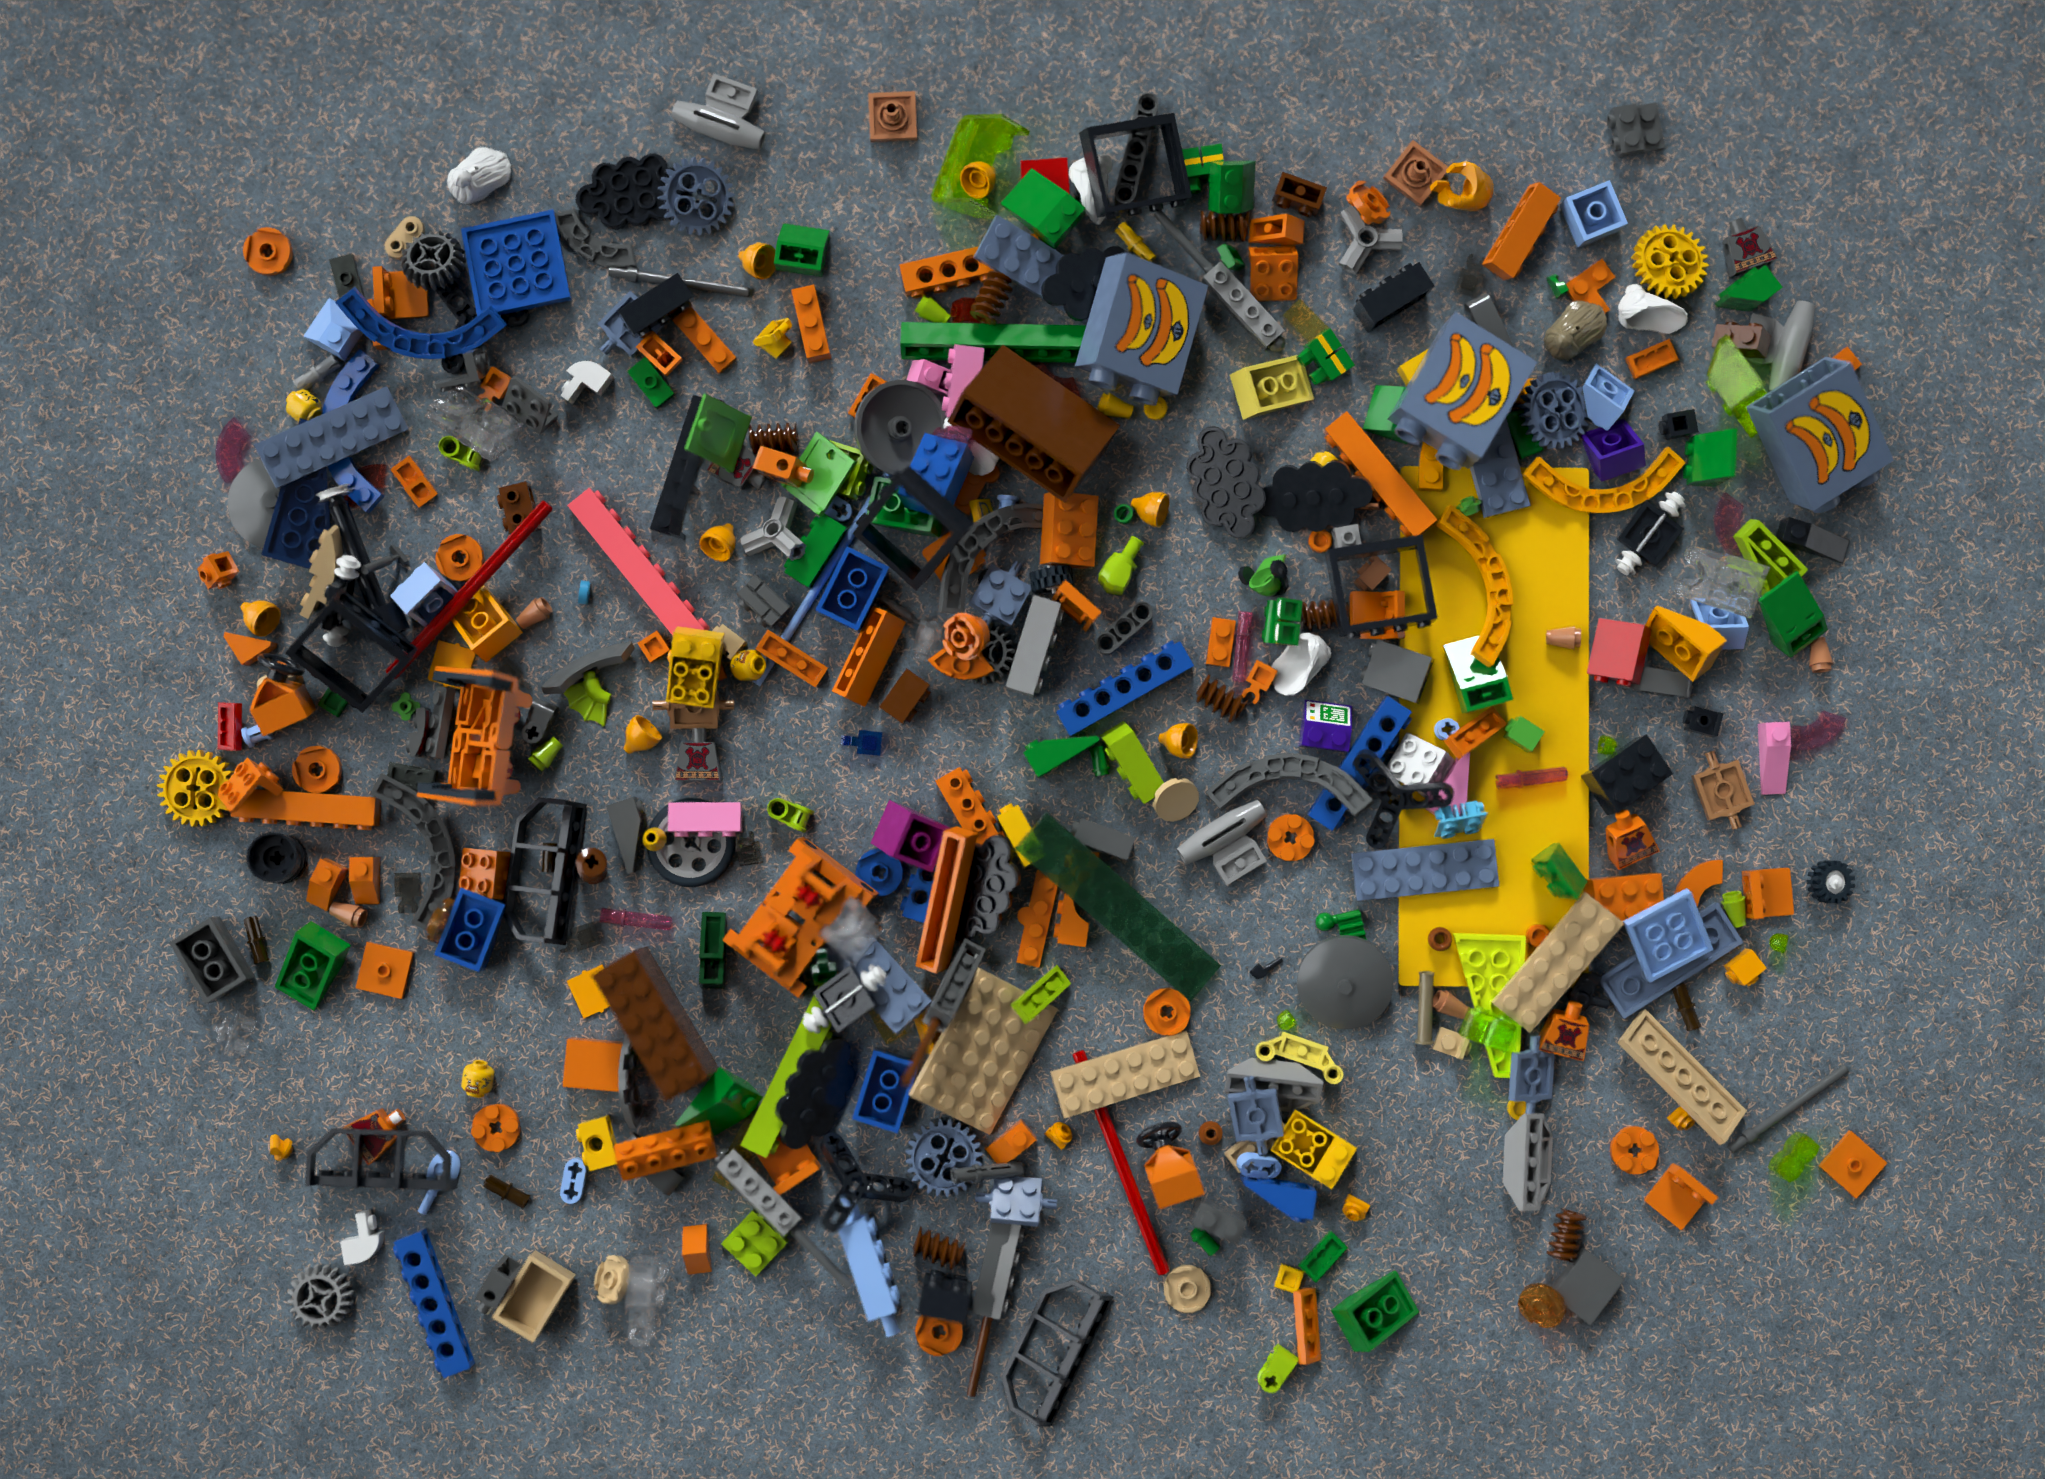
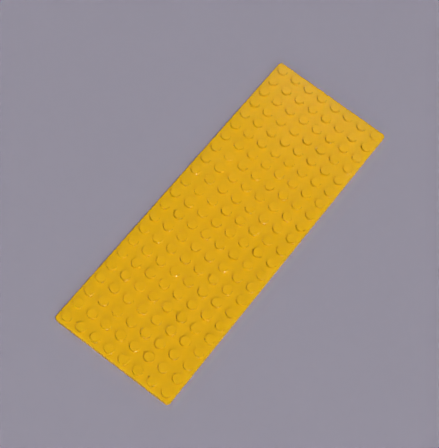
M1403 466L1400 469L1402 478L1437 518V522L1445 508L1450 504L1456 508L1457 505L1461 504L1460 501L1466 497L1474 496V498H1478L1470 468L1462 467L1460 470H1454L1443 466L1442 491H1418L1419 466ZM1520 467L1521 473L1523 474L1528 467ZM1553 468L1567 480L1589 489V470L1587 468ZM1524 477L1523 480L1530 502L1529 507L1483 518L1482 510L1467 517L1490 538L1488 540L1497 554L1500 553L1506 565L1513 592V605L1511 606L1510 616L1512 621L1506 642L1498 655L1507 675L1513 700L1492 706L1506 723L1511 718L1515 719L1518 716H1522L1545 732L1532 752H1526L1503 737L1506 733L1504 728L1470 751L1467 802L1476 800L1478 803L1482 802L1484 806L1483 812H1487L1482 828L1478 832L1473 834H1465V832L1456 833L1454 837L1443 839L1441 836L1434 837L1440 821L1436 820L1434 814L1427 811L1426 808L1401 810L1399 815L1398 848L1494 839L1499 878L1498 887L1398 897V983L1402 986H1419V972L1431 971L1434 972L1433 986L1468 987L1453 933L1525 936L1527 929L1534 924L1544 925L1551 932L1578 900L1554 897L1546 887L1549 883L1544 877L1540 878L1532 867L1535 864L1531 859L1553 843H1560L1585 879H1589V788L1581 778V775L1589 770V674H1587L1589 664V513L1572 510L1552 501ZM1435 524L1422 535L1438 619L1431 623L1432 626L1424 627L1423 629H1418L1417 625L1408 627V630L1405 631V638L1399 639V647L1432 657L1435 660L1419 704L1399 698V704L1412 711L1409 715L1412 719L1406 729L1399 730V744L1405 734L1410 733L1446 751L1455 760L1456 756L1445 744L1444 740H1440L1435 736V724L1442 719L1451 718L1458 723L1460 729L1491 706L1462 714L1443 645L1479 636L1485 624L1488 602L1482 574L1472 556L1459 542ZM1400 531V538H1404L1405 536ZM1415 550L1400 552L1399 591H1405V616L1427 613ZM1571 626L1581 628V646L1574 647V650L1546 644L1547 630ZM1445 724V727L1442 728V732H1446L1448 735V732L1451 731V727H1447ZM1417 791L1412 794L1413 798L1417 801L1425 800ZM1436 927H1443L1451 933L1452 943L1444 951L1434 950L1428 943V935ZM1441 934L1435 938L1438 944L1443 942ZM1527 941L1525 946V962L1527 957H1530L1537 949L1530 946ZM1589 965L1582 973H1589ZM1579 977L1574 981V983L1569 988H1573Z

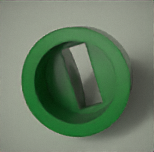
M1121 504L1115 508L1114 517L1117 522L1128 524L1132 521L1134 513L1129 505ZM1126 511H1129V513L1127 514V516L1125 517V519H1124V520H1121V518L1124 516L1125 512H1126Z

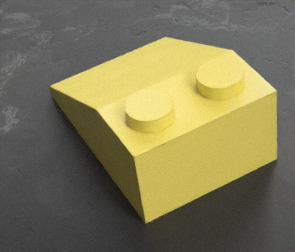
M1297 355L1244 367L1230 374L1243 420L1314 400L1306 369L1296 359Z

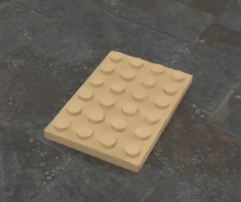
M977 967L952 1021L944 1033H941L909 1095L990 1135L1058 1009L1049 1004L1031 1021L1025 1024L1011 1006L1025 991Z

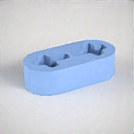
M835 496L825 514L837 522L844 523L851 518L852 508L849 503ZM835 505L839 508H842L843 505L846 506L845 510L848 514L846 516L842 515L840 518L837 517L838 512L833 509V506Z
M1246 1152L1240 1155L1236 1162L1237 1168L1245 1177L1272 1179L1281 1172V1164L1271 1154L1263 1155L1262 1153V1155H1259L1258 1153Z
M575 1157L570 1159L564 1168L560 1196L568 1204L579 1201L584 1192L587 1166L584 1165L582 1158ZM577 1162L579 1163L578 1167L582 1168V1171H579L576 1179H574V1170L570 1169V1166L575 1165ZM573 1182L575 1183L574 1191L578 1192V1195H574L571 1199L566 1190L571 1188Z

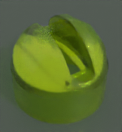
M1601 735L1598 741L1597 752L1604 755L1614 753L1615 748H1617L1616 740L1610 736Z
M1776 933L1769 939L1770 947L1774 951L1784 954L1788 935Z
M1287 1009L1277 1016V1024L1282 1030H1289L1297 1025L1295 1018Z

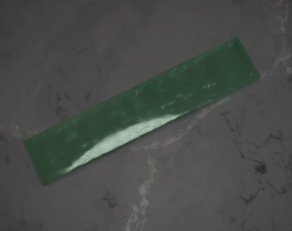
M1047 812L1042 815L1014 848L1190 1002L1220 968L1221 965Z

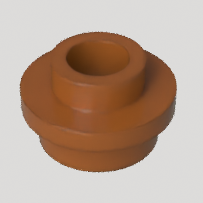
M1443 927L1432 929L1428 935L1430 947L1437 951L1448 949L1452 943L1451 933ZM1441 934L1443 942L1438 944L1435 938Z
M1214 1121L1204 1122L1198 1132L1201 1141L1207 1145L1217 1144L1223 1134L1220 1125ZM1209 1129L1215 1131V1135L1211 1138L1206 1135Z

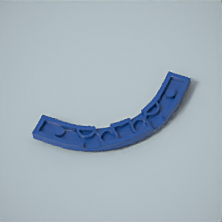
M356 287L352 288L335 302L349 320L368 338L390 348L393 352L414 358L442 359L466 353L480 346L507 325L495 309L490 306L472 321L458 329L434 334L419 333L401 328L385 319L370 305Z
M359 349L332 383L324 402L322 414L352 402L361 387L380 365ZM349 456L327 466L338 485L350 484L348 490L352 492L347 495L365 512L370 514L384 498V495L360 473L352 457Z

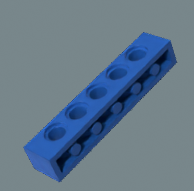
M1172 640L1161 646L1162 651L1154 655L1151 652L1140 658L1142 663L1134 667L1131 663L1119 670L1121 675L1113 679L1110 675L1099 682L1101 686L1095 690L1089 687L1079 693V699L1073 702L1071 699H1068L1059 704V710L1056 711V714L1068 735L1071 737L1192 668L1194 664L1180 641L1174 643ZM1165 657L1170 660V669L1162 670L1158 666L1160 658ZM1141 669L1148 670L1151 675L1150 680L1147 682L1140 681L1137 676L1138 671ZM1120 681L1128 682L1130 691L1125 694L1120 693L1117 690V683ZM1104 692L1109 695L1110 701L1107 705L1098 704L1096 696L1099 693ZM1079 704L1088 706L1089 714L1086 717H1080L1076 714V707Z
M1385 696L1338 767L1353 778L1361 788L1365 789L1368 783L1354 766L1357 753L1360 750L1369 749V740L1377 738L1380 741V747L1374 753L1384 762L1385 757H1383V754L1387 748L1391 750L1399 739L1396 735L1400 729H1406L1412 719L1409 717L1412 711L1389 696ZM1385 718H1390L1393 721V728L1388 732H1385L1381 727V723ZM1369 758L1366 759V762H1367L1368 765H1369V763H1370V759H1369ZM1323 788L1307 815L1333 831L1334 828L1339 829L1346 817L1343 814L1347 808L1341 803L1338 810H1330L1328 802L1335 796Z
M425 1228L399 1238L394 1242L393 1251L395 1257L401 1261L403 1279L409 1283L411 1301L414 1305H417L419 1310L418 1320L421 1327H425L427 1332V1345L435 1354L436 1359L434 1362L437 1371L445 1378L471 1368L475 1364V1360L427 1229ZM412 1253H417L421 1257L420 1264L413 1262ZM421 1275L428 1278L429 1286L421 1284ZM429 1298L436 1300L437 1309H433L428 1305ZM437 1321H442L445 1324V1331L438 1330L436 1327ZM446 1343L453 1346V1354L445 1351L444 1345Z

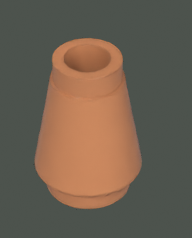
M543 597L534 598L516 618V621L521 628L526 629L549 618V614L553 611L550 604Z
M1571 626L1547 630L1546 644L1574 650V647L1581 646V628Z
M1818 637L1810 646L1809 667L1812 668V673L1829 672L1832 670L1831 665L1834 663L1826 638Z
M333 902L329 910L330 915L351 928H361L365 924L368 915L367 910H364L363 906Z
M1438 990L1433 997V1008H1435L1436 1012L1460 1019L1466 1017L1469 1007L1447 990Z

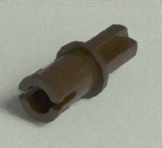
M251 916L245 918L244 925L249 940L247 944L250 945L254 964L270 960L264 942L266 937L262 935L258 917Z
M1680 983L1671 990L1678 1005L1676 1010L1681 1013L1686 1030L1692 1031L1700 1028L1701 1023L1694 1009L1695 1003H1692L1685 984Z
M488 1175L483 1183L484 1188L501 1196V1200L504 1201L506 1199L521 1209L525 1208L531 1195L513 1187V1183L507 1184L493 1175Z

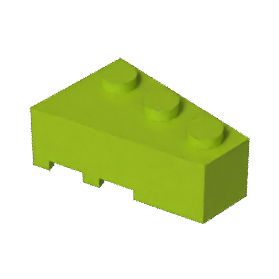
M1750 519L1733 536L1762 596L1794 572H1799L1802 577L1808 571L1760 520Z
M1122 721L1101 734L1100 737L1107 747L1104 749L1111 761L1115 760L1119 766L1116 768L1118 774L1123 781L1127 779L1131 785L1128 790L1134 800L1139 798L1145 804L1155 798L1156 790L1164 782L1134 731Z

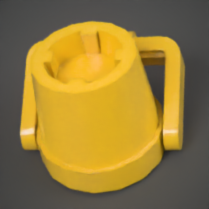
M790 319L772 320L753 340L754 345L762 348L777 359L792 343L785 334L792 327Z

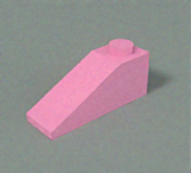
M1790 722L1758 724L1761 795L1786 794L1791 750Z
M1470 752L1459 760L1456 757L1442 781L1453 787L1454 798L1450 805L1453 812V805L1456 804L1460 817H1462L1460 803L1465 804L1467 802ZM1444 791L1439 792L1442 799H1446L1447 795L1444 794ZM1439 807L1426 808V810L1435 815L1434 811L1439 810Z

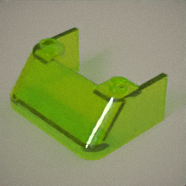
M973 114L963 116L957 124L932 190V201L973 218L994 219L998 214L988 209L987 197L975 199L963 190L960 183V173L966 165L972 162L981 161L992 166L997 153H1004L1012 147L1014 136H1029L1030 131L1004 114Z
M1726 334L1718 339L1706 374L1709 379L1705 383L1713 393L1718 391L1725 402L1721 406L1730 417L1734 414L1750 438H1753L1758 432L1746 406L1761 398L1767 392L1763 388L1765 385Z

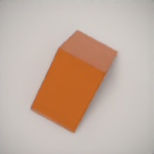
M654 332L646 336L636 346L665 376H668L683 361Z
M224 632L223 636L241 665L250 666L256 662L259 654L270 653L277 648L278 644Z
M707 1224L683 1226L682 1257L688 1275L712 1272Z

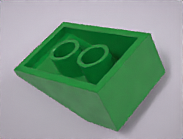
M1032 168L1000 203L1008 212L1053 249L1057 248L1085 216L1086 209L1068 192Z
M1732 428L1698 434L1689 438V441H1686L1684 454L1688 456V461L1683 469V478L1686 479V485L1716 487L1735 477L1738 429Z
M874 476L869 505L875 498L880 499L878 493L886 484L891 485L890 478ZM900 487L871 523L877 526L940 538L943 525L933 515L905 508L897 495Z
M1098 736L1043 740L1040 743L1036 739L1025 746L1026 751L1023 752V755L1037 778L1096 744L1100 739Z
M310 921L295 932L274 987L315 1011L344 964L351 945Z
M719 1067L675 1124L680 1128L709 1120L713 1135L716 1136L748 1117L757 1107L763 1096L746 1080Z
M1392 1271L1345 1298L1331 1309V1312L1353 1351L1370 1352L1418 1314L1419 1310L1397 1271Z

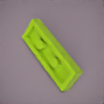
M1056 965L1016 999L1011 1006L1026 1024L1071 985V982L1059 966Z

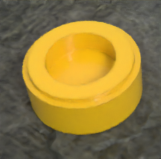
M1159 397L1155 406L1144 404V413L1147 418L1160 420L1166 415L1167 403L1163 398Z
M1509 1100L1507 1111L1513 1119L1518 1120L1525 1114L1526 1102Z

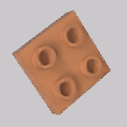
M915 91L868 93L871 142L917 140Z
M1412 140L1383 179L1420 207L1432 192L1430 186L1436 180H1441L1445 176L1448 166Z

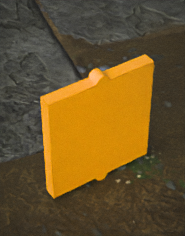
M438 640L427 680L437 682L432 680L435 666L471 669L476 654L471 649L461 647L459 643L454 645ZM437 682V683L443 684L444 687L451 686V685H449V684Z
M603 964L589 971L583 970L582 974L567 980L583 1019L597 1012L603 1013L604 1009L609 1007L591 976L603 969Z

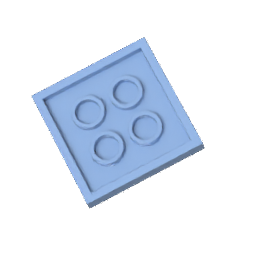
M1687 888L1623 921L1645 978L1650 983L1713 950L1693 895Z

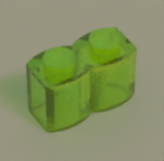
M1476 1005L1475 1009L1468 1007L1458 1034L1476 1043L1506 1053L1517 1027L1511 1023L1512 1018L1503 1014H1498V1017L1490 1015V1010Z
M1795 1132L1786 1140L1783 1150L1777 1152L1772 1157L1768 1169L1780 1179L1791 1183L1801 1175L1805 1164L1815 1158L1820 1145L1806 1134Z

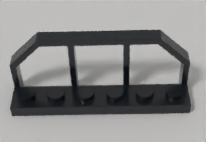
M696 395L692 396L650 526L651 530L685 540L686 537L682 533V527L690 493L696 495L700 493V490L693 483L702 457L685 449L702 401V397Z
M538 797L516 818L503 904H506L503 916L516 939L566 945L577 874L576 859L580 853L587 804L563 799ZM546 804L564 805L558 847L524 843L527 822ZM523 849L557 852L551 890L517 886ZM516 891L551 895L544 938L527 936L513 913Z
M332 1128L307 1151L305 1186L394 1188V1190L424 1189L446 1192L458 1188V1179L451 1178L452 1156L430 1131ZM336 1134H355L353 1170H344L342 1174H334V1170L322 1169L319 1170V1174H315L316 1153ZM364 1135L397 1136L395 1172H389V1176H380L379 1171H366L365 1175H361ZM406 1136L424 1137L443 1159L442 1174H435V1178H427V1173H412V1177H404Z
M1074 1279L1043 1289L1001 1375L1010 1411L1036 1427H1049L1052 1425L1114 1296L1107 1292L1096 1291L1081 1281ZM1074 1286L1092 1296L1086 1315L1079 1321L1077 1334L1072 1333L1041 1314L1051 1294ZM1038 1320L1071 1340L1067 1347L1069 1351L1065 1359H1062L1057 1367V1374L1022 1353ZM1019 1359L1053 1380L1047 1387V1396L1044 1402L1036 1410L1037 1417L1021 1409L1017 1403L1011 1375Z

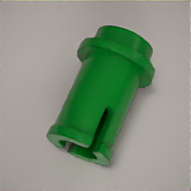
M1104 746L1089 749L1094 769L1091 770L1092 773H1095V777L1108 775L1110 766H1107Z
M1196 1227L1190 1233L1192 1241L1197 1242L1209 1257L1220 1248V1245L1206 1231Z

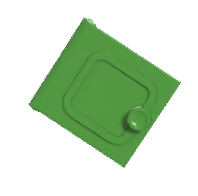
M704 394L685 449L724 468L727 472L733 473L752 417L708 394Z
M816 431L800 457V460L807 465V468L814 470L813 480L811 483L802 481L799 488L782 483L781 486L818 516L822 517L853 469L856 461Z

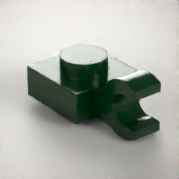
M826 949L817 950L818 964L811 965L814 985H823L837 975L836 962H828Z

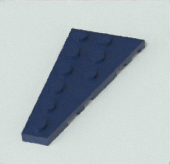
M300 418L298 425H299V424H302V423H304V422H306V421H308V420H304V419H301V418ZM326 467L280 487L261 556L307 569L311 568L312 563L309 560L316 549L319 550L321 543L318 542L324 530H330L329 501L318 503L320 497L315 496L328 489Z

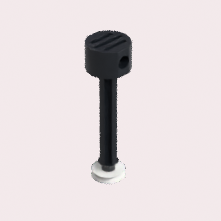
M350 484L332 486L316 494L315 496L320 497L318 503L330 502L328 509L331 511L336 526L340 529L342 543L347 555L355 557L361 563L360 568L355 569L359 573V577L356 579L368 610L398 633L410 629L405 613L396 602L386 603L375 572L365 575L361 571V567L370 563V559L349 507V502L343 498V496L352 492L348 490ZM363 633L366 643L374 642Z

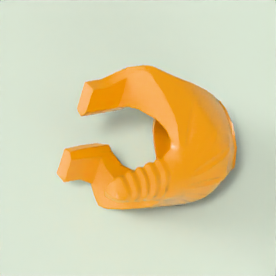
M1470 162L1452 163L1446 169L1447 173H1460L1466 176L1462 194H1454L1448 181L1436 180L1430 186L1431 191L1438 193V202L1440 204L1470 212L1486 207L1490 203L1494 191L1491 177L1483 172L1479 166Z

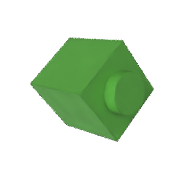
M1518 716L1508 721L1504 728L1506 733L1503 737L1524 751L1532 752L1545 731L1522 716Z

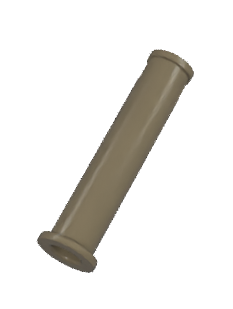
M1431 971L1419 972L1418 1034L1415 1043L1421 1045L1434 1044V1040H1432L1434 972Z

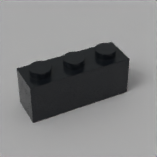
M676 273L618 310V315L634 339L639 336L642 339L653 332L651 328L658 324L663 326L673 319L672 315L680 311V313H683L693 306L691 303L694 302V296L679 273Z

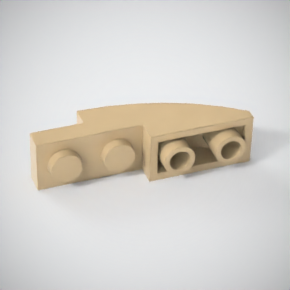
M336 525L329 531H323L318 541L321 543L319 550L316 549L309 560L312 563L309 572L314 574L309 583L312 589L310 593L304 595L300 603L303 606L300 615L307 619L315 613L320 602L326 604L327 598L324 597L326 587L339 577L335 574L334 570L340 567L336 560L342 558L343 548L340 529Z

